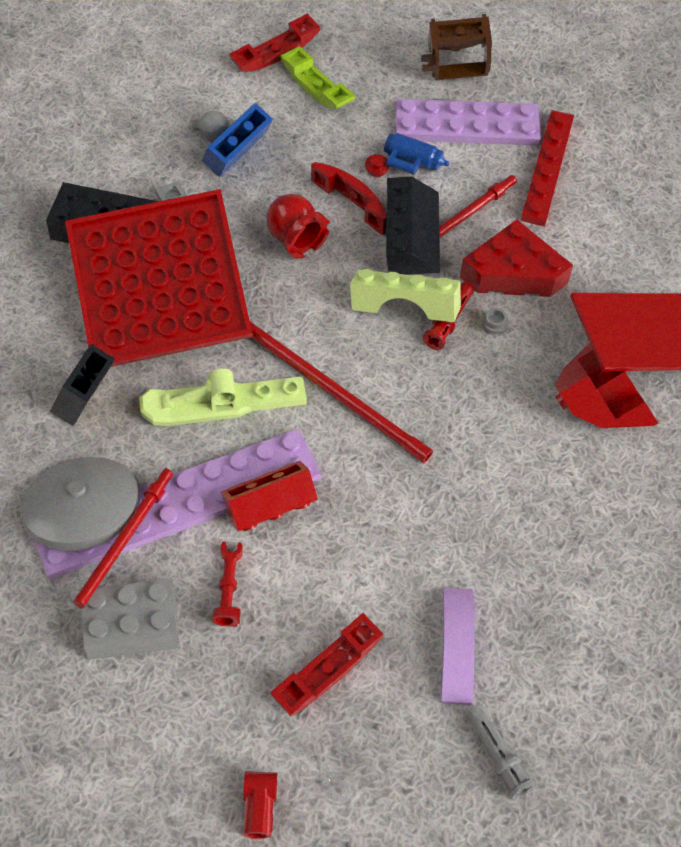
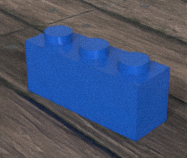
M254 103L207 147L202 162L221 177L267 133L273 118L258 104Z

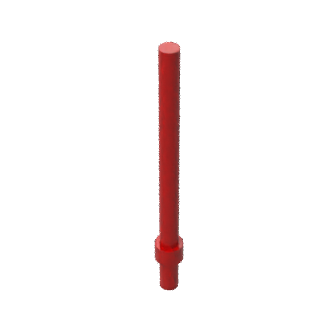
M510 175L502 182L493 184L488 188V192L440 225V238L492 200L501 198L507 189L517 183L516 177Z
M163 469L156 481L150 483L144 492L145 497L74 599L73 603L78 608L85 607L154 503H158L165 494L164 488L173 477L171 470Z

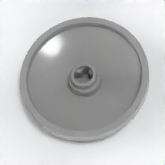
M99 457L78 458L58 464L41 474L26 491L22 500L21 514L27 531L38 543L56 550H84L101 545L120 534L139 506L140 495L133 474L122 464Z

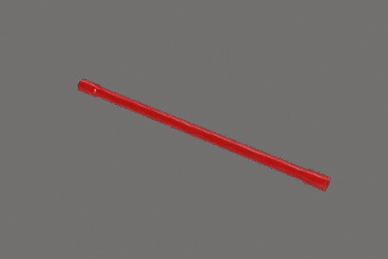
M250 321L253 337L250 338L401 445L405 451L425 464L433 454V450L403 431Z

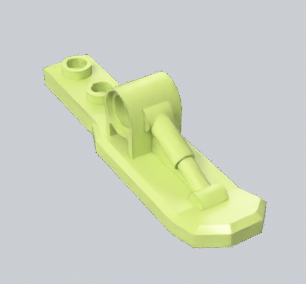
M216 369L209 374L208 380L203 386L169 390L148 389L139 397L141 416L151 424L173 426L238 418L257 410L306 405L307 398L303 376L238 383L234 382L232 371Z

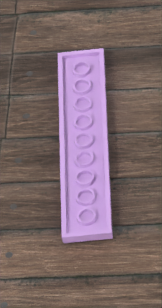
M293 430L173 474V477L164 488L165 494L158 503H154L121 553L227 514L221 491L297 461H301L309 468L313 481L321 479V472L300 430ZM150 483L138 487L140 503L145 497L144 492ZM117 536L101 545L76 551L52 549L38 543L36 540L35 543L48 579L51 580L101 561Z

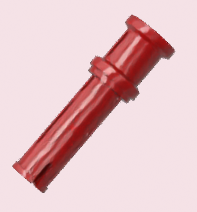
M467 282L460 283L461 308L456 319L474 293L473 286ZM433 320L431 329L427 330L423 335L424 343L434 350L443 349L447 336L452 334L456 328L455 322Z

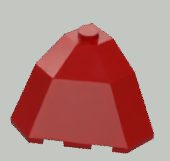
M590 343L563 368L555 383V387L559 392L555 398L562 409L569 408L573 416L600 428L645 427L658 424L655 416L625 371L602 372Z

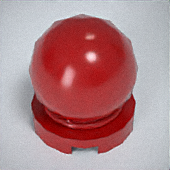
M290 193L278 196L270 204L266 213L267 228L271 235L284 243L285 250L295 259L305 258L303 253L310 249L317 251L330 233L327 229L330 221L320 212H315L311 202L299 194Z

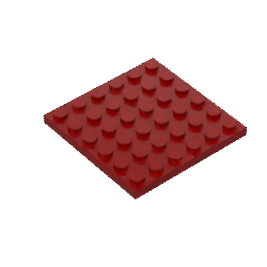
M221 189L65 221L88 347L90 344H93L115 358L111 367L253 337Z

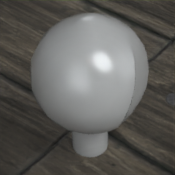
M213 110L206 112L200 120L194 119L192 127L200 129L202 135L208 140L215 141L229 127V123L224 114Z

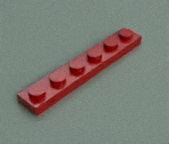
M551 110L523 209L522 222L545 227L574 119L572 114Z

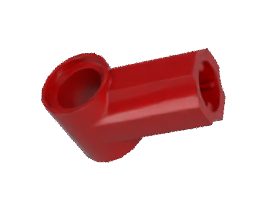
M245 771L243 837L251 839L271 838L273 830V802H276L277 772Z

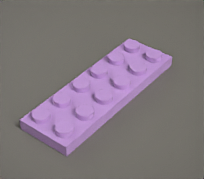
M396 99V133L419 141L540 145L538 104Z

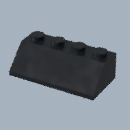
M412 176L387 178L386 259L388 272H396L403 275L440 273L439 192Z

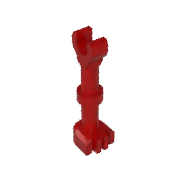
M223 541L220 547L221 556L224 559L223 578L219 581V589L221 590L220 607L213 610L212 621L219 626L237 627L240 624L241 609L232 607L233 592L237 589V580H235L236 564L243 555V545L241 542H238L237 550L229 552L227 551L226 542Z

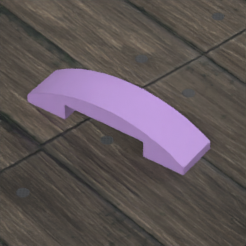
M443 588L441 703L472 705L475 653L473 590Z

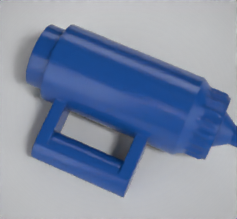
M390 133L386 139L384 152L389 155L387 166L415 175L419 167L438 171L440 166H449L450 164L449 161L445 160L444 152L434 145L400 133Z

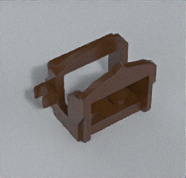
M482 14L479 18L435 22V19H431V22H429L428 47L429 53L432 54L421 55V62H428V64L422 65V71L432 72V77L435 80L487 76L491 68L492 51L489 17H486V14ZM481 44V48H485L483 62L439 66V50L460 51L461 49Z

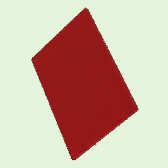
M571 293L570 298L602 372L681 370V293Z

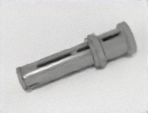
M480 704L471 708L466 713V717L469 718L482 743L496 763L494 767L495 772L498 776H502L510 789L509 796L511 799H517L530 792L536 786V783L533 779H529L520 764L521 758L511 753L499 731L484 710V706ZM483 726L486 727L497 746L494 745Z

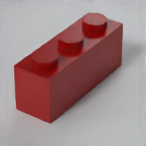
M301 461L221 491L230 522L237 531L251 530L261 522L279 519L286 512L294 509H304L311 502L318 500L310 470Z

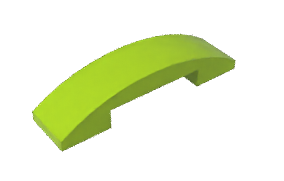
M300 46L281 55L283 64L295 81L320 104L328 108L337 109L355 99V94L342 83L335 85L314 66L313 57Z

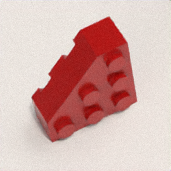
M516 219L463 258L460 278L464 282L471 284L477 293L488 294L489 291L504 292L505 295L524 296L525 293L540 294L541 297H551L568 284L573 264Z

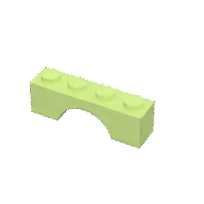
M370 269L357 270L350 282L351 305L354 311L377 313L384 302L394 298H402L420 306L428 319L455 322L461 308L460 281L431 278L424 277L423 275H403L396 272H375Z

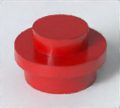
M380 154L371 155L365 161V168L371 176L381 177L389 170V166L386 165L388 159Z

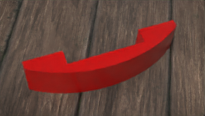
M307 13L289 22L288 31L255 48L247 44L229 53V56L241 71L263 69L281 61V55L299 46L301 48L304 47L320 31V26Z
M319 162L311 164V181L328 194L334 189L338 190L365 211V223L381 235L386 233L387 215L377 196L363 182L334 166Z
M364 613L340 632L341 636L297 674L293 672L270 692L272 697L290 717L306 708L342 679L382 639L384 634Z

